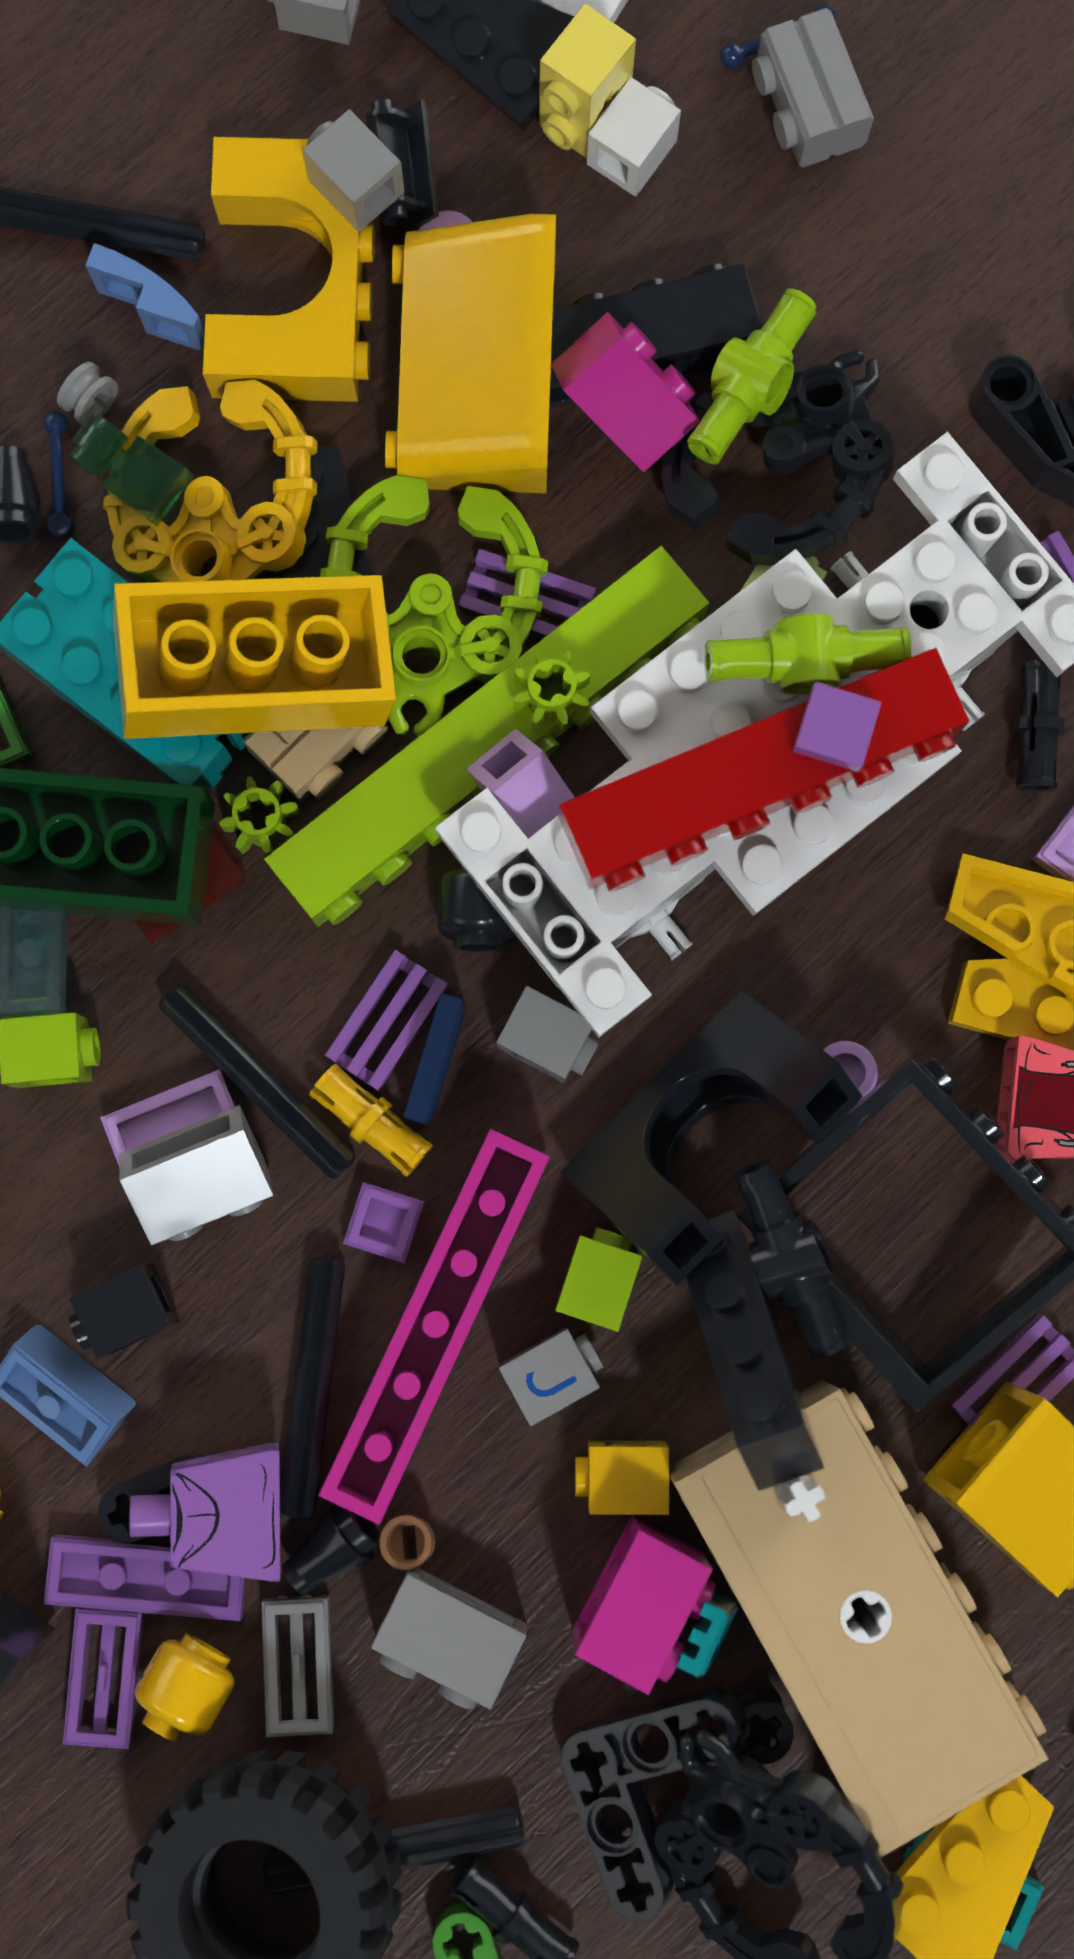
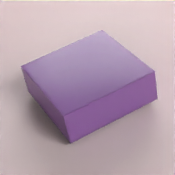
M815 682L810 692L792 752L859 772L863 766L882 702Z
M363 1182L343 1244L406 1263L425 1202Z

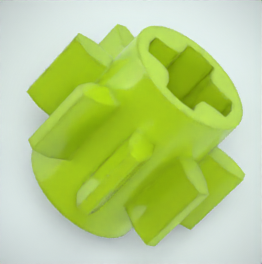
M538 649L536 650V665L531 671L524 668H516L514 671V680L519 685L527 688V691L518 693L513 697L514 710H522L529 707L533 713L532 729L536 731L542 726L544 721L557 722L562 732L567 731L568 715L572 709L579 713H587L589 709V701L584 696L577 694L576 690L583 689L590 684V672L581 671L575 674L570 667L571 652L568 650L562 654L559 660L554 658L547 659L545 653ZM553 680L563 684L562 694L556 693L551 701L541 698V687L548 688Z
M250 776L246 780L247 790L238 796L231 793H225L223 796L232 808V816L222 819L219 824L224 832L231 833L238 830L242 832L235 846L240 853H246L254 844L261 846L268 856L274 852L273 844L277 843L281 838L289 840L294 836V833L287 826V818L300 814V809L297 803L293 802L279 804V800L284 793V787L280 781L276 780L266 790L259 788ZM264 805L270 815L266 817V827L256 830L250 820L255 818L254 808Z

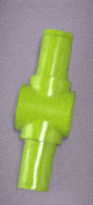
M787 289L761 330L751 332L746 341L740 338H732L723 347L711 376V388L713 389L711 397L713 403L687 439L690 451L699 459L717 465L744 423L754 421L759 412L765 415H772L783 403L794 375L792 350L817 314L815 310L817 308L816 304L807 294L796 289Z
M822 613L800 614L778 620L774 623V630L764 631L763 637L708 640L704 645V669L708 682L765 678L768 684L780 683L781 692L791 695L810 694L815 682L836 688L840 686V679L849 678L852 672L882 670L911 658V641L906 627L850 631L847 625L834 626L833 616Z

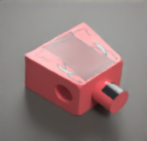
M1017 1036L1005 1041L997 1123L1006 1135L998 1142L1015 1160H1018L1023 1154H1026L1031 1160L1074 1158V1050L1027 1036Z

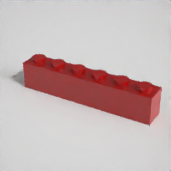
M937 647L837 688L882 702L863 766L859 772L792 752L808 701L559 804L558 817L589 889L605 883L608 892L620 890L645 878L646 874L643 867L666 857L671 866L682 864L707 852L709 849L705 841L728 831H730L733 840L744 838L769 826L771 823L767 815L790 805H792L795 814L806 812L831 800L833 796L829 789L853 779L856 787L862 788L894 773L895 771L891 763L915 753L920 763L935 758L956 747L953 737L970 720Z

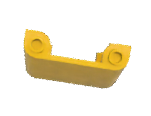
M525 214L406 232L404 245H393L392 280L393 284H403L398 429L397 431H386V469H397V475L427 479L428 489L466 491L467 486L498 490L499 492L547 494L556 243L555 214Z

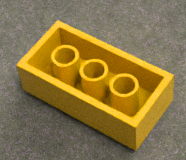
M382 575L114 584L113 626L124 739L385 726L395 704L396 694Z

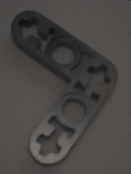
M719 1688L705 1689L592 1720L580 1726L563 1745L561 1753L562 1768L608 1899L614 1910L625 1919L633 1922H647L655 1918L671 1897L674 1887L669 1866L659 1856L654 1842L657 1828L640 1780L683 1769L679 1760V1737L686 1734L685 1729L697 1725L705 1716L707 1710L713 1720L723 1719L727 1727L719 1735V1739L733 1750L745 1734L747 1719L740 1701L730 1692ZM642 1724L658 1726L668 1738V1754L664 1756L648 1754L638 1741L637 1732L639 1726ZM713 1728L703 1729L709 1731L710 1733L718 1737L716 1731ZM695 1731L691 1736L695 1740L694 1755L704 1764L717 1761L713 1754L696 1743L695 1737L698 1731ZM588 1745L593 1752H604L607 1760L601 1766H599L596 1760H585L582 1752ZM603 1782L606 1789L596 1794L594 1789ZM613 1782H616V1783H617V1785H612V1786L608 1787V1786H609L610 1784H612ZM606 1805H617L628 1812L633 1824L632 1834L628 1836L613 1834L603 1822V1807ZM638 1847L641 1851L633 1860L630 1852ZM634 1874L640 1883L650 1882L653 1887L647 1898L641 1888L631 1889L628 1881Z

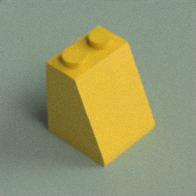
M1005 1382L978 1413H982L972 1426H967L922 1480L1032 1579L1058 1598L1065 1589L1070 1590L1074 1588V1426L1045 1398Z

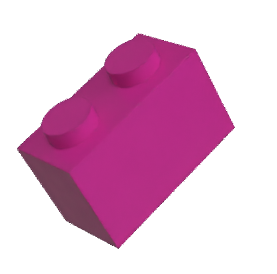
M607 312L551 365L563 391L644 472L700 422L688 401L695 395V391L673 365L662 371L651 359L657 351L633 322L623 329Z

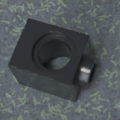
M153 1263L141 1264L70 1298V1302L75 1310V1313L69 1316L72 1332L84 1351L92 1348L96 1359L109 1356L179 1322Z

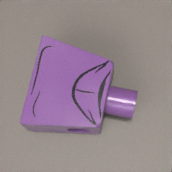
M267 1443L172 1464L170 1494L135 1495L130 1497V1537L170 1535L172 1568L264 1581H280V1476L278 1443Z

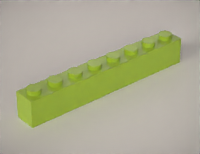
M660 546L264 859L317 927L327 920L332 925L342 922L363 903L358 895L377 880L385 886L398 878L412 864L408 856L426 841L432 847L443 842L437 835L435 827L482 792L466 769L510 732L517 729L543 750L547 757H550L558 749L560 744L556 738L564 732L560 730L557 722L544 721L542 726L536 731L532 729L533 713L529 707L522 710H514L513 697L518 693L527 691L526 687L519 685L514 680V671L516 668H524L531 671L536 665V650L541 649L547 659L554 658L559 660L562 654L568 650L571 652L570 667L576 674L581 671L590 672V684L583 689L576 690L577 694L584 696L589 701L587 713H579L572 709L568 715L567 729L575 724L579 730H582L595 721L594 717L590 714L591 707L705 619L709 601L666 550ZM553 680L548 688L541 687V698L551 701L556 693L562 694L563 684Z

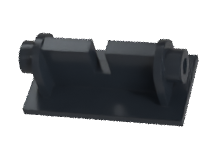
M377 99L371 103V111L365 117L366 126L401 161L405 193L380 214L383 217L384 224L392 226L395 240L405 237L406 232L415 231L439 216L426 102L423 99L418 100L403 111L396 109L394 102L390 99Z

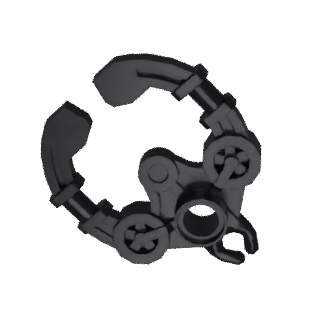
M858 349L841 354L828 364L813 366L804 372H794L789 391L777 411L772 415H765L759 412L754 421L744 423V425L750 427L769 425L767 433L763 438L762 448L763 462L771 472L780 475L791 474L800 469L803 464L818 456L827 454L831 455L833 474L840 482L833 489V498L837 504L827 515L820 511H814L806 521L786 527L766 514H742L736 519L726 538L728 551L751 565H775L795 549L798 550L804 559L809 558L830 547L841 548L848 539L847 530L859 517L867 518L872 513L874 501L879 494L881 485L889 478L893 470L895 457L893 434L882 423L872 420L866 399L872 394L880 381L881 363L877 359L872 358L865 364L866 377L858 381L851 380L848 373L844 371L845 368L860 365L864 361V352ZM712 388L702 395L696 396L690 402L700 421L713 403L711 397ZM697 425L662 455L661 471L665 502L670 514L693 529H696L715 516L719 508L718 495L711 481L692 470L693 461L698 457L690 451L687 439Z
M699 1730L695 1737L696 1743L713 1754L717 1759V1765H706L694 1755L695 1740L693 1736L685 1734L679 1737V1760L692 1785L686 1799H680L669 1807L657 1827L654 1842L659 1856L669 1866L676 1886V1892L683 1902H690L701 1919L699 1928L707 1940H714L735 1959H821L815 1942L808 1934L788 1928L764 1933L748 1922L736 1906L725 1908L715 1893L721 1881L714 1868L723 1852L728 1851L747 1867L749 1873L757 1882L769 1888H782L789 1882L798 1864L799 1857L796 1848L818 1851L826 1847L831 1851L833 1859L840 1868L852 1866L860 1878L861 1883L855 1894L864 1908L863 1913L846 1916L837 1927L830 1942L833 1953L839 1959H887L900 1930L902 1911L900 1894L904 1884L895 1871L888 1872L877 1854L880 1845L876 1838L844 1807L839 1791L826 1778L812 1771L793 1770L782 1777V1779L771 1776L768 1770L755 1759L745 1755L734 1754L718 1737L707 1730Z

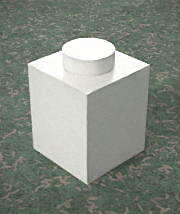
M630 77L588 133L587 165L636 197L677 142L681 110L675 107L672 99L661 89L654 86L645 87Z

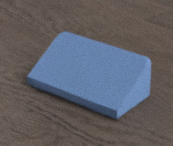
M40 1324L35 1325L16 1341L0 1364V1397L86 1467L97 1456L136 1404L130 1395Z

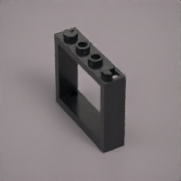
M914 1052L863 1097L818 1143L813 1142L777 1174L785 1195L789 1194L913 1083L1064 1245L926 1364L919 1359L833 1265L834 1275L828 1277L831 1288L827 1293L845 1335L916 1412H919L1074 1280V1205L1070 1203L1062 1210L1044 1191L1052 1183L1043 1171L1026 1154L1015 1160L998 1142L1006 1135L998 1123L980 1105H977L970 1112L956 1097L953 1091L960 1085L945 1066L934 1056L927 1062H924ZM745 1203L737 1217L752 1232L755 1226Z

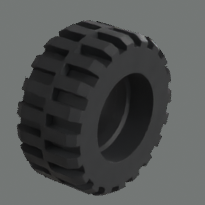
M267 1749L248 1752L239 1762L229 1758L214 1766L201 1779L198 1778L155 1819L144 1835L146 1845L135 1854L130 1877L132 1881L138 1884L126 1895V1916L130 1921L138 1920L139 1928L130 1936L136 1958L382 1959L394 1936L391 1928L400 1916L402 1894L398 1889H393L402 1875L399 1853L395 1851L386 1853L384 1845L392 1835V1832L384 1815H379L372 1819L365 1809L371 1797L358 1783L349 1791L337 1781L342 1770L326 1761H323L316 1770L306 1767L308 1758L305 1753L286 1750L276 1761H273L272 1754ZM236 1840L265 1842L283 1850L302 1867L314 1887L320 1911L319 1933L312 1942L296 1947L270 1946L249 1937L234 1924L220 1901L215 1880L216 1857L218 1850L223 1844Z

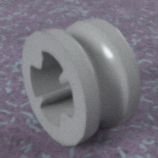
M88 361L74 369L66 378L58 392L57 403L64 411L71 412L75 410L74 418L82 426H89L94 424L108 411L118 393V384L109 376L101 378L100 368L94 362Z

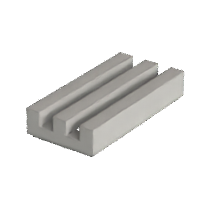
M329 1594L316 1595V1597L303 1598V1596H290L289 1599H277V1597L264 1598L262 1600L266 1737L333 1734L334 1704ZM304 1613H314L318 1719H308ZM290 1614L293 1720L282 1721L278 1615Z

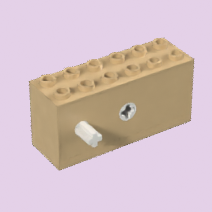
M820 1380L799 1393L824 1469L758 1491L738 1451L733 1431L669 1466V1477L860 1823L868 1832L874 1835L880 1846L877 1853L881 1858L1048 1760L1037 1737L1046 1733V1729L1024 1694L1020 1696L1009 1680L1004 1681L1002 1676L1010 1672L1011 1667L995 1639L990 1633L985 1635L976 1621L971 1622L968 1614L975 1611L977 1607L964 1583L956 1572L951 1574L943 1562L938 1564L933 1553L942 1549V1545L922 1512L917 1514L910 1504L905 1505L899 1493L907 1489L908 1485L897 1464L888 1452L883 1454L877 1445L873 1447L865 1433L873 1429L874 1425L862 1402L854 1392L849 1394L844 1387L839 1389ZM857 1598L860 1608L854 1612L851 1602Z

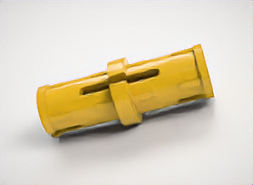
M333 1064L322 1075L309 1093L313 1099H316L326 1109H329L352 1130L350 1136L359 1144L363 1141L367 1142L386 1157L406 1177L413 1172L433 1147V1144L413 1131L390 1110L392 1104L384 1097L379 1098V1100L357 1084L337 1064Z

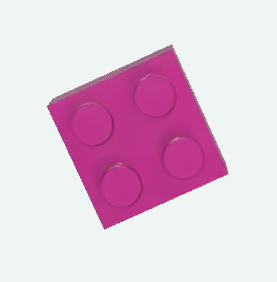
M631 1515L572 1629L575 1655L647 1695L651 1692L657 1678L666 1683L676 1669L683 1653L684 1644L677 1640L688 1617L690 1616L695 1620L700 1619V1612L706 1601L710 1602L716 1583L709 1580L713 1569L703 1551L641 1516Z

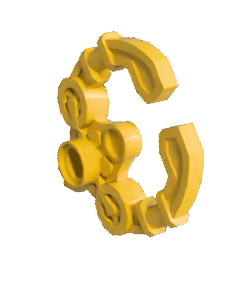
M255 379L226 382L220 405L222 416L229 423L245 431L269 428L275 438L273 440V452L277 456L285 458V478L273 481V494H275L273 502L265 501L250 507L240 519L235 511L229 491L219 481L209 476L196 478L188 485L184 493V501L179 515L171 526H168L156 515L145 514L147 498L142 494L135 493L136 472H144L148 469L147 457L158 439L183 437L199 424L200 413L196 396L188 386L159 389L147 398L127 421L117 438L111 454H107L104 457V468L110 472V495L104 497L103 509L107 511L109 524L114 536L112 548L115 560L138 580L156 582L158 580L161 582L247 580L255 578L263 570L278 572L292 567L302 556L306 543L304 528L310 514L313 496L317 494V482L311 478V455L317 453V441L313 436L306 434L301 421L291 408L268 386ZM217 556L213 569L206 575L201 576V569L204 563L209 558Z

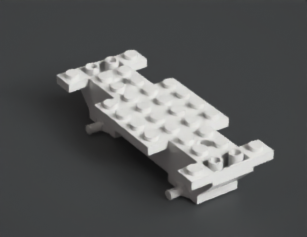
M947 431L898 469L893 477L896 484L931 526L870 574L854 557L852 551L845 554L843 559L840 558L830 568L849 589L838 599L798 550L795 549L591 707L590 714L628 760V762L592 790L808 701L810 694H784L780 690V683L768 684L765 678L708 682L704 669V645L708 640L763 637L764 631L774 630V623L778 620L800 614H829L834 618V626L847 625L850 631L906 627L910 635L911 657L937 647L970 720L962 729L965 731L982 718L985 713L978 708L961 686L966 681L971 670L991 656L1015 632L1019 631L1056 677L1074 664V583ZM924 605L932 609L937 615L939 627L926 629L918 626L910 615V607ZM880 670L852 672L849 678L840 679V686L836 688ZM956 745L953 749L920 763L915 753L891 763L895 772L880 781L857 788L852 779L829 789L833 798L818 807L800 814H795L792 805L767 815L771 824L754 834L733 840L730 831L705 841L709 850L704 854L676 866H671L667 857L643 867L646 874L645 878L614 892H608L605 883L589 889L558 816L530 838H527L488 788L484 789L436 826L435 831L526 949L599 1038L652 996L616 949L628 939L650 931L670 956L671 961L686 951L693 943L688 940L669 915L672 913L678 900L700 884L712 871L717 870L754 916L953 760L961 752V749Z

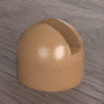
M412 1515L398 1516L390 1520L382 1530L380 1536L382 1556L391 1566L397 1569L410 1570L419 1568L431 1558L434 1552V1532L431 1526L420 1517ZM415 1525L417 1559H408L409 1547L406 1526Z

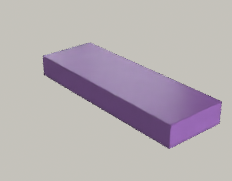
M55 1534L51 1537L44 1604L240 1621L243 1618L247 1578L172 1568L171 1544L143 1541L124 1543L107 1538Z

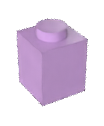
M517 729L510 732L466 769L481 791L486 788L490 790L527 838H530L558 816L559 804L575 798L543 750Z

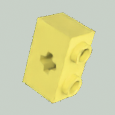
M586 3L540 60L539 125L555 145L565 150L572 148L585 158H587L588 133L630 77L633 78L636 38Z

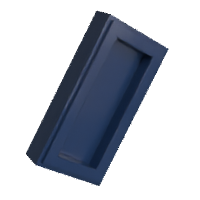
M444 993L440 994L403 1116L407 1121L427 1127L433 1123L467 1010L461 998Z

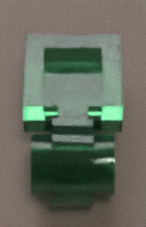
M97 415L92 424L85 421L70 441L74 448L68 457L97 479H100L105 471L109 472L110 475L102 484L106 492L157 527L194 476L185 466L140 436H137L128 450L125 451L123 446L128 441V437L103 417Z

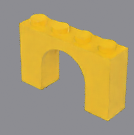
M214 137L211 197L219 224L287 226L302 230L323 244L332 257V267L329 277L318 295L309 303L293 312L273 316L205 315L203 376L212 398L223 397L226 382L255 379L268 386L283 400L358 402L359 380H369L370 343L368 341H360L361 321L372 320V283L362 282L363 262H374V224H368L358 232L309 182L302 151L306 147L308 139Z

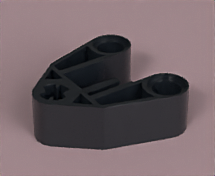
M1010 354L998 356L989 362L971 394L969 402L971 416L1032 487L1074 508V393L1070 394L1068 399L1060 401L1054 406L1052 399L1047 398L1036 371L1028 361L1020 356ZM998 385L1007 388L1014 395L1015 401L1007 402L995 397L991 391V386Z

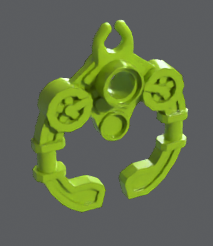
M395 475L366 490L347 509L336 527H327L326 543L330 545L327 567L321 568L320 577L362 576V574L352 571L355 550L367 549L369 534L381 522L409 526L425 520L429 512L427 479ZM467 486L458 508V522L461 527L474 537L500 540L506 550L507 563L505 571L516 574L513 596L505 595L501 598L500 612L502 614L500 616L496 614L479 616L464 626L457 617L449 583L442 576L431 573L421 575L414 580L400 607L394 613L388 615L386 612L396 701L388 719L397 734L404 735L409 730V724L401 712L402 706L408 700L416 699L422 702L426 708V715L414 726L413 730L414 734L419 737L440 720L444 710L446 695L474 680L485 684L521 657L522 647L531 632L535 618L541 616L543 602L538 600L541 577H546L548 561L540 558L534 535L521 512L498 490ZM414 652H426L437 660L438 665L429 673L418 674L409 670L405 666L404 660Z

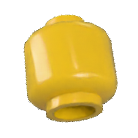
M188 1633L184 1635L181 1641L167 1640L158 1647L134 1691L138 1703L148 1711L142 1723L155 1733L173 1742H177L182 1731L194 1736L206 1734L234 1687V1677L226 1668L231 1659L215 1647Z

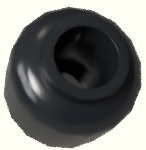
M460 864V868L450 870L440 877L437 886V928L439 933L445 938L452 940L453 948L458 951L483 953L502 950L504 948V941L514 937L515 933L477 887L475 881Z

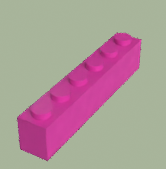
M492 1129L489 1130L320 1491V1497L380 1525L550 1156Z

